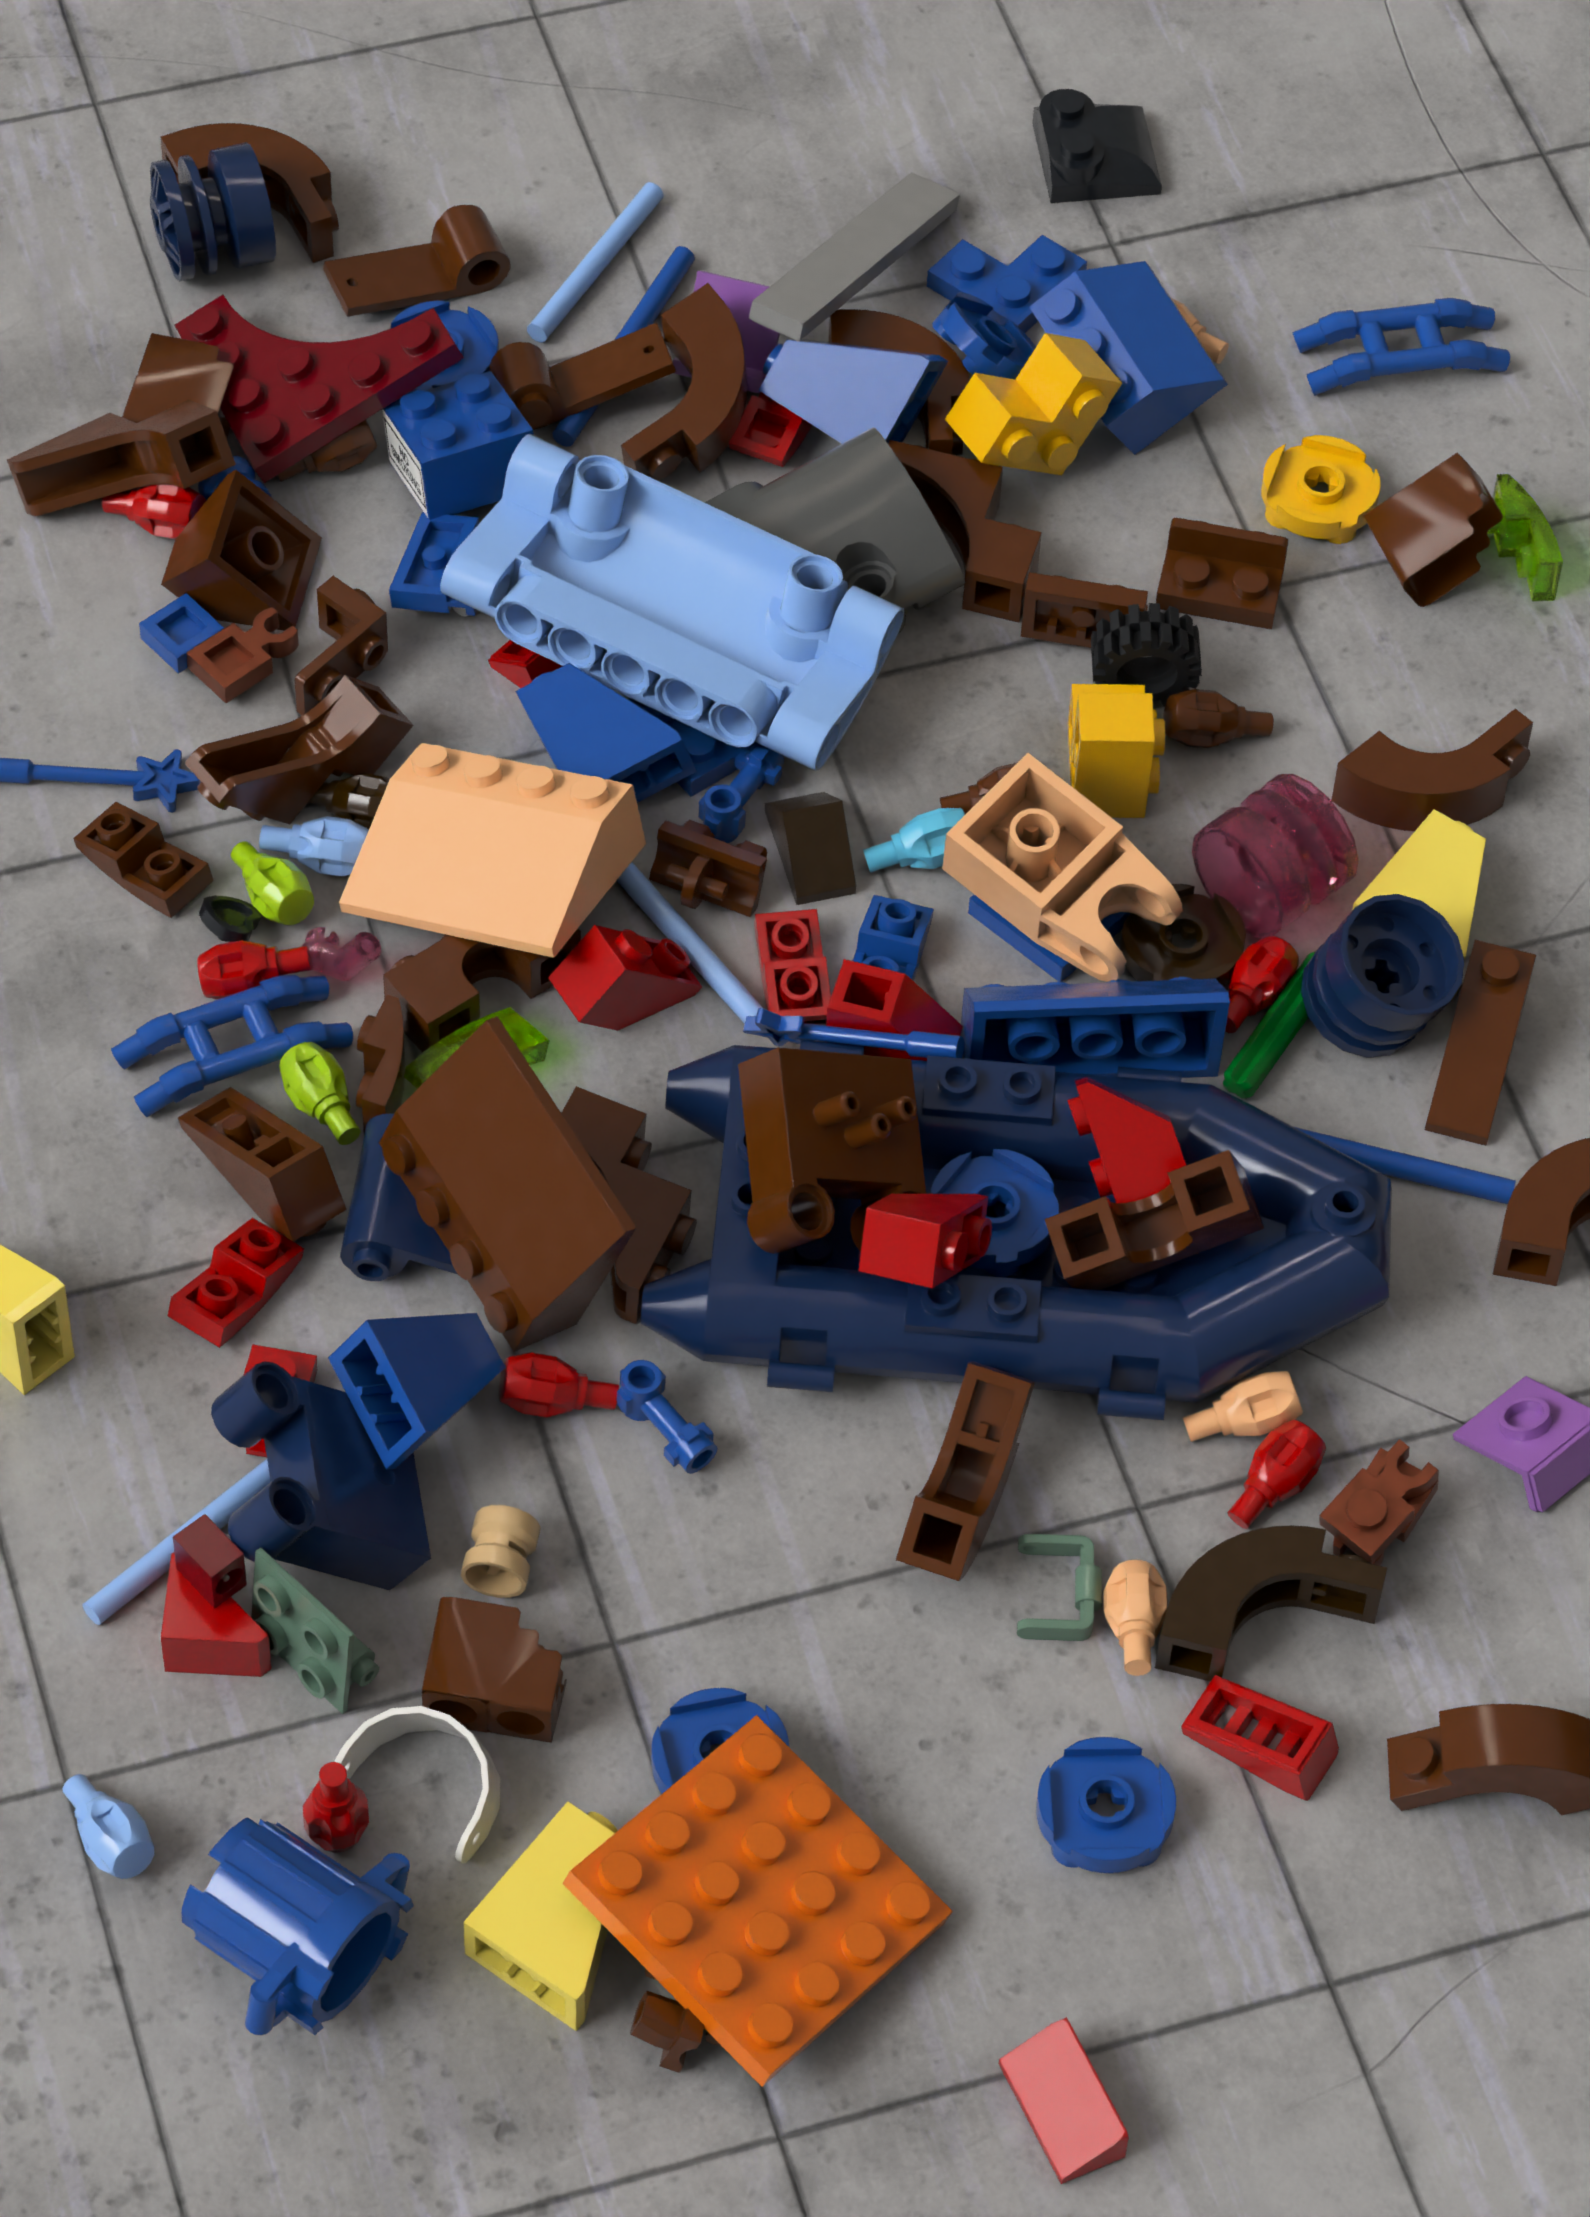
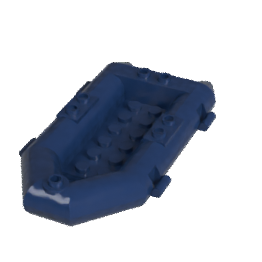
M801 1040L800 1049L864 1055V1046L808 1040ZM733 1045L668 1072L665 1109L724 1143L712 1258L645 1284L642 1296L641 1324L702 1361L768 1367L767 1387L833 1393L835 1372L962 1383L967 1365L973 1361L1034 1381L1033 1389L1097 1394V1415L1164 1420L1166 1400L1196 1403L1382 1307L1389 1298L1392 1203L1390 1179L1211 1084L1181 1082L1182 1072L1118 1066L1117 1077L1055 1072L1056 1066L939 1056H927V1061L911 1060L926 1194H931V1187L937 1174L954 1158L972 1152L971 1159L980 1156H992L993 1149H1007L1033 1159L1049 1173L1054 1183L1053 1192L1059 1202V1213L1101 1198L1088 1162L1100 1157L1093 1134L1079 1136L1067 1101L1079 1096L1075 1080L1089 1077L1169 1116L1186 1166L1226 1150L1231 1151L1245 1170L1265 1229L1102 1290L1072 1288L1063 1277L1052 1242L1040 1256L1029 1263L1020 1265L1016 1273L1007 1277H996L989 1274L985 1269L968 1266L934 1288H928L860 1272L858 1270L861 1252L853 1242L850 1225L854 1211L861 1205V1199L830 1197L835 1213L834 1223L829 1233L822 1238L781 1253L772 1254L765 1252L756 1245L747 1225L748 1211L753 1201L738 1064L775 1048ZM1113 1194L1106 1196L1111 1202L1116 1203ZM997 1201L995 1205L987 1206L986 1216L991 1218L1005 1216L1006 1204Z

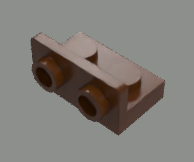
M1173 518L1169 529L1167 551L1157 590L1156 603L1160 604L1161 610H1167L1169 606L1179 609V613L1272 630L1283 580L1289 540L1286 537L1260 531H1249L1210 524L1204 521Z
M1029 572L1025 589L1021 637L1091 648L1092 631H1097L1096 624L1102 618L1110 622V612L1117 609L1124 615L1129 614L1128 605L1139 604L1140 611H1147L1148 591L1127 588L1121 585H1107L1069 579L1059 575L1051 576Z

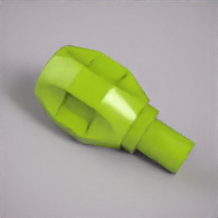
M247 841L240 842L234 846L231 851V859L242 870V876L252 905L265 918L283 925H294L300 923L310 914L314 906V895L306 875L293 862L288 859L270 856L266 853H259Z
M303 1042L290 1048L281 1058L279 1068L284 1089L294 1106L308 1116L316 1117L320 1124L327 1125L340 1145H348L354 1142L360 1136L361 1130L349 1113L351 1106L348 1102L349 1094L345 1075L335 1057L314 1042Z

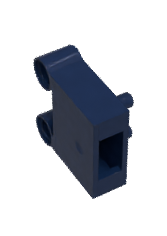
M263 1361L256 1364L215 1399L212 1404L211 1415L214 1425L226 1440L238 1447L244 1448L254 1446L262 1439L265 1441L271 1482L232 1513L228 1520L230 1539L241 1550L245 1558L255 1562V1551L261 1547L274 1560L389 1591L431 1559L414 1453L396 1469L386 1470L346 1392L293 1377L281 1366L273 1362Z

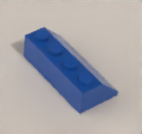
M1189 977L1133 982L1117 979L1116 981L1111 980L1106 983L1080 984L1050 982L1044 985L1027 986L989 984L983 987L964 988L961 1025H963L962 1037L965 1043L964 1059L1056 1066L1055 1072L1117 1077L1118 1066L1182 1072V1078L1218 1077L1230 1005L1229 992L1215 978L1192 979Z

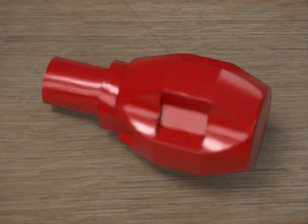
M158 484L149 485L139 490H132L131 492H120L103 497L102 508L106 513L127 516L128 520L135 521L137 525L156 537L175 540L203 506L206 499L202 494L190 487L183 489L175 485Z
M1267 936L1248 946L1237 960L1229 984L1230 1005L1225 1032L1235 1033L1247 1016H1253L1274 1003L1296 972L1299 964V956L1290 943L1277 936Z
M243 940L218 944L200 954L197 959L202 992L206 998L221 999L259 986V982L272 977L313 969L308 946L278 951L277 946L268 947L264 944Z
M530 1352L509 1356L504 1361L506 1368L501 1372L499 1400L522 1414L551 1417L571 1412L573 1409L582 1410L584 1405L615 1410L618 1384L588 1380L587 1374L577 1373V1369L556 1356Z
M1289 1420L1272 1430L1254 1453L1247 1475L1248 1479L1243 1485L1245 1491L1227 1512L1230 1519L1238 1526L1248 1529L1266 1507L1273 1508L1278 1501L1282 1502L1302 1492L1317 1474L1326 1451L1323 1439L1308 1425L1298 1420Z
M329 1762L321 1767L319 1781L303 1804L304 1829L309 1838L326 1851L333 1853L345 1852L359 1842L369 1824L368 1799L363 1790L347 1778V1770L340 1763Z

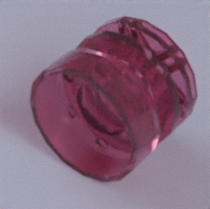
M1278 774L1260 790L1251 793L1241 803L1240 807H1231L1204 826L1194 836L1192 846L1195 869L1208 896L1213 900L1214 893L1227 899L1241 915L1246 933L1256 938L1275 936L1310 909V905H1318L1333 892L1338 891L1356 876L1359 862L1355 839L1342 814L1329 797L1314 784L1295 774Z

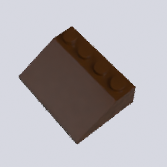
M498 1016L486 1020L396 1110L379 1142L388 1167L393 1173L400 1175L416 1200L417 1209L422 1220L428 1226L435 1229L450 1253L455 1271L461 1278L468 1280L484 1305L488 1322L494 1330L502 1333L513 1352L577 1325L637 1228Z

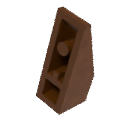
M1479 940L1474 941L1427 1117L1426 1131L1487 1145L1524 1009L1536 959L1535 954Z
M232 1087L227 1088L178 1117L181 1128L259 1218L291 1241L317 1233L326 1225L327 1221L347 1210L323 1146Z

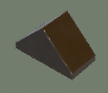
M819 792L765 803V814L796 905L856 894V881L842 800L826 792Z

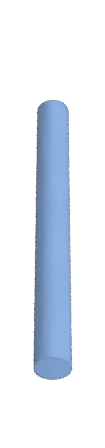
M652 182L645 183L527 326V332L532 339L541 343L548 339L664 196L663 191L658 185Z
M631 862L617 879V883L661 932L687 953L691 961L690 964L744 1024L746 1016H757L758 1008H763L762 1005L635 864Z
M267 1459L84 1602L82 1606L87 1616L95 1624H102L165 1574L170 1568L171 1554L174 1552L173 1536L202 1515L206 1514L219 1529L228 1524L232 1513L271 1482Z

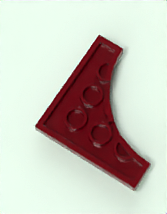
M222 294L174 325L182 339L217 346L219 348L217 360L230 362L234 366L220 409L263 483H266L464 358L434 308L394 328L370 336L337 342H303L275 336L255 327L238 314Z

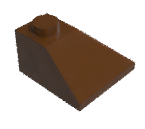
M234 470L228 473L175 539L161 585L178 598L187 593L218 621L253 626L254 618L261 611L274 607L278 611L279 627L276 630L285 631L291 626L296 627L322 537L238 470Z

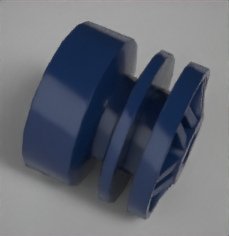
M245 142L210 150L207 178L201 177L191 156H179V184L169 161L165 159L151 162L150 209L159 246L166 254L170 268L179 282L194 279V252L203 273L207 276L216 274L218 268V246L224 245L231 262L237 269L275 260L276 237L269 197L257 157L249 143Z
M1400 894L1374 896L1351 911L1337 930L1315 951L1304 968L1301 994L1307 1016L1320 1034L1342 1051L1366 1058L1389 1056L1408 1045L1425 1028L1427 1023L1434 1019L1452 1000L1462 984L1465 960L1456 933L1446 919L1426 903Z

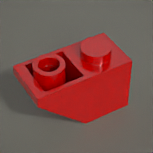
M594 925L548 977L578 1022L617 1031L695 996L702 988V985L688 967L691 963L689 956L672 940L667 938L657 940L640 936L629 929L619 931Z
M846 959L843 960L827 1007L826 1026L908 1035L912 1031L962 1036L963 1025L906 974ZM864 1046V1055L927 1061V1058L909 1056L907 1051Z
M1089 1077L1075 1080L1079 1096L1067 1101L1079 1136L1093 1134L1100 1157L1088 1162L1100 1197L1113 1194L1116 1203H1128L1147 1198L1165 1189L1171 1183L1168 1172L1186 1166L1170 1117Z
M890 1194L866 1207L858 1271L934 1288L985 1255L992 1236V1221L986 1218L988 1196L980 1194Z

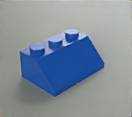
M1145 261L1075 271L1029 306L1046 333L1086 340L1122 382L1101 419L1105 426L1134 455L1228 385L1151 267Z

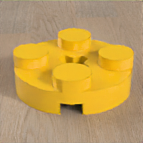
M1324 435L1302 437V444L1300 446L1291 447L1286 451V444L1277 448L1265 464L1261 486V497L1266 506L1265 517L1267 521L1276 528L1287 529L1303 537L1326 539L1334 544H1344L1353 540L1356 536V531L1367 524L1363 515L1377 507L1380 492V476L1377 469L1373 473L1372 468L1365 463L1366 454L1358 446L1346 440ZM1318 482L1329 484L1328 492H1317L1310 488H1314Z

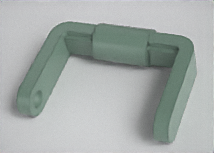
M1024 1534L1018 1538V1550L1023 1554L1080 1556V1566L1075 1569V1608L1080 1611L1079 1620L1022 1619L1017 1623V1635L1020 1638L1032 1640L1084 1641L1088 1639L1093 1632L1094 1612L1102 1608V1569L1094 1565V1544L1092 1540L1081 1535Z

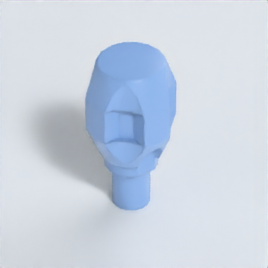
M329 816L303 822L302 825L294 824L292 829L262 825L259 848L289 853V858L298 859V862L319 874L346 877L350 876L369 829L350 819Z
M77 1774L69 1778L63 1786V1793L75 1807V1818L77 1819V1827L85 1852L98 1869L120 1879L132 1878L144 1871L153 1859L154 1845L147 1825L131 1804L111 1797L105 1792L97 1791L83 1774Z

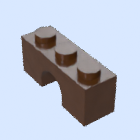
M577 929L554 958L445 934L440 941L417 955H410L400 959L392 966L390 971L383 974L384 999L387 994L399 998L403 1015L404 1033L430 1061L470 1037L480 1027V993L473 986L475 982L489 977L505 978L516 983L532 999L553 986L548 977L581 941V931Z
M1226 1150L1168 1172L1171 1183L1162 1191L1147 1198L1128 1203H1113L1104 1196L1046 1218L1045 1222L1064 1279L1072 1288L1102 1290L1265 1229L1245 1170L1231 1151Z

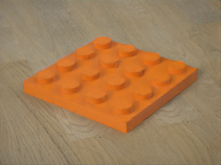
M757 1715L571 1869L563 1882V1885L685 2009L688 2008L704 2024V2029L761 2087L943 1926L953 1912Z

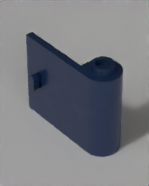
M381 1114L371 1118L365 1129L340 1252L343 1264L354 1275L367 1281H382L399 1274L404 1269L408 1260L457 1274L452 1265L448 1249L435 1229L428 1226L422 1220L415 1198L400 1175L393 1173L384 1159L379 1142L394 1114Z

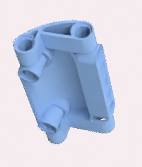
M527 434L523 437L512 454L506 472L501 500L455 550L446 565L440 583L442 594L495 618L499 630L514 643L562 666L570 663L605 686L728 745L748 747L756 742L815 771H818L828 760L859 712L901 628L905 612L904 608L857 586H852L847 591L848 583L843 580L842 570L837 563L827 557L813 554L625 466L615 458L606 455H592L580 460L577 455L532 434Z

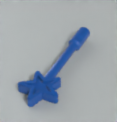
M175 749L162 762L143 756L137 757L138 771L37 765L30 759L0 758V782L29 784L32 780L133 786V799L135 801L158 797L168 812L172 813L176 811L177 795L198 790L197 786L201 781L194 773L181 769L182 751L179 749Z
M758 1008L757 1016H746L743 1030L747 1034L767 1037L776 1046H783L787 1042L800 1044L801 1040H816L907 1051L909 1056L927 1058V1056L962 1058L965 1047L962 1036L912 1031L908 1035L807 1024L804 1023L805 1018L802 1016H781L764 1008Z

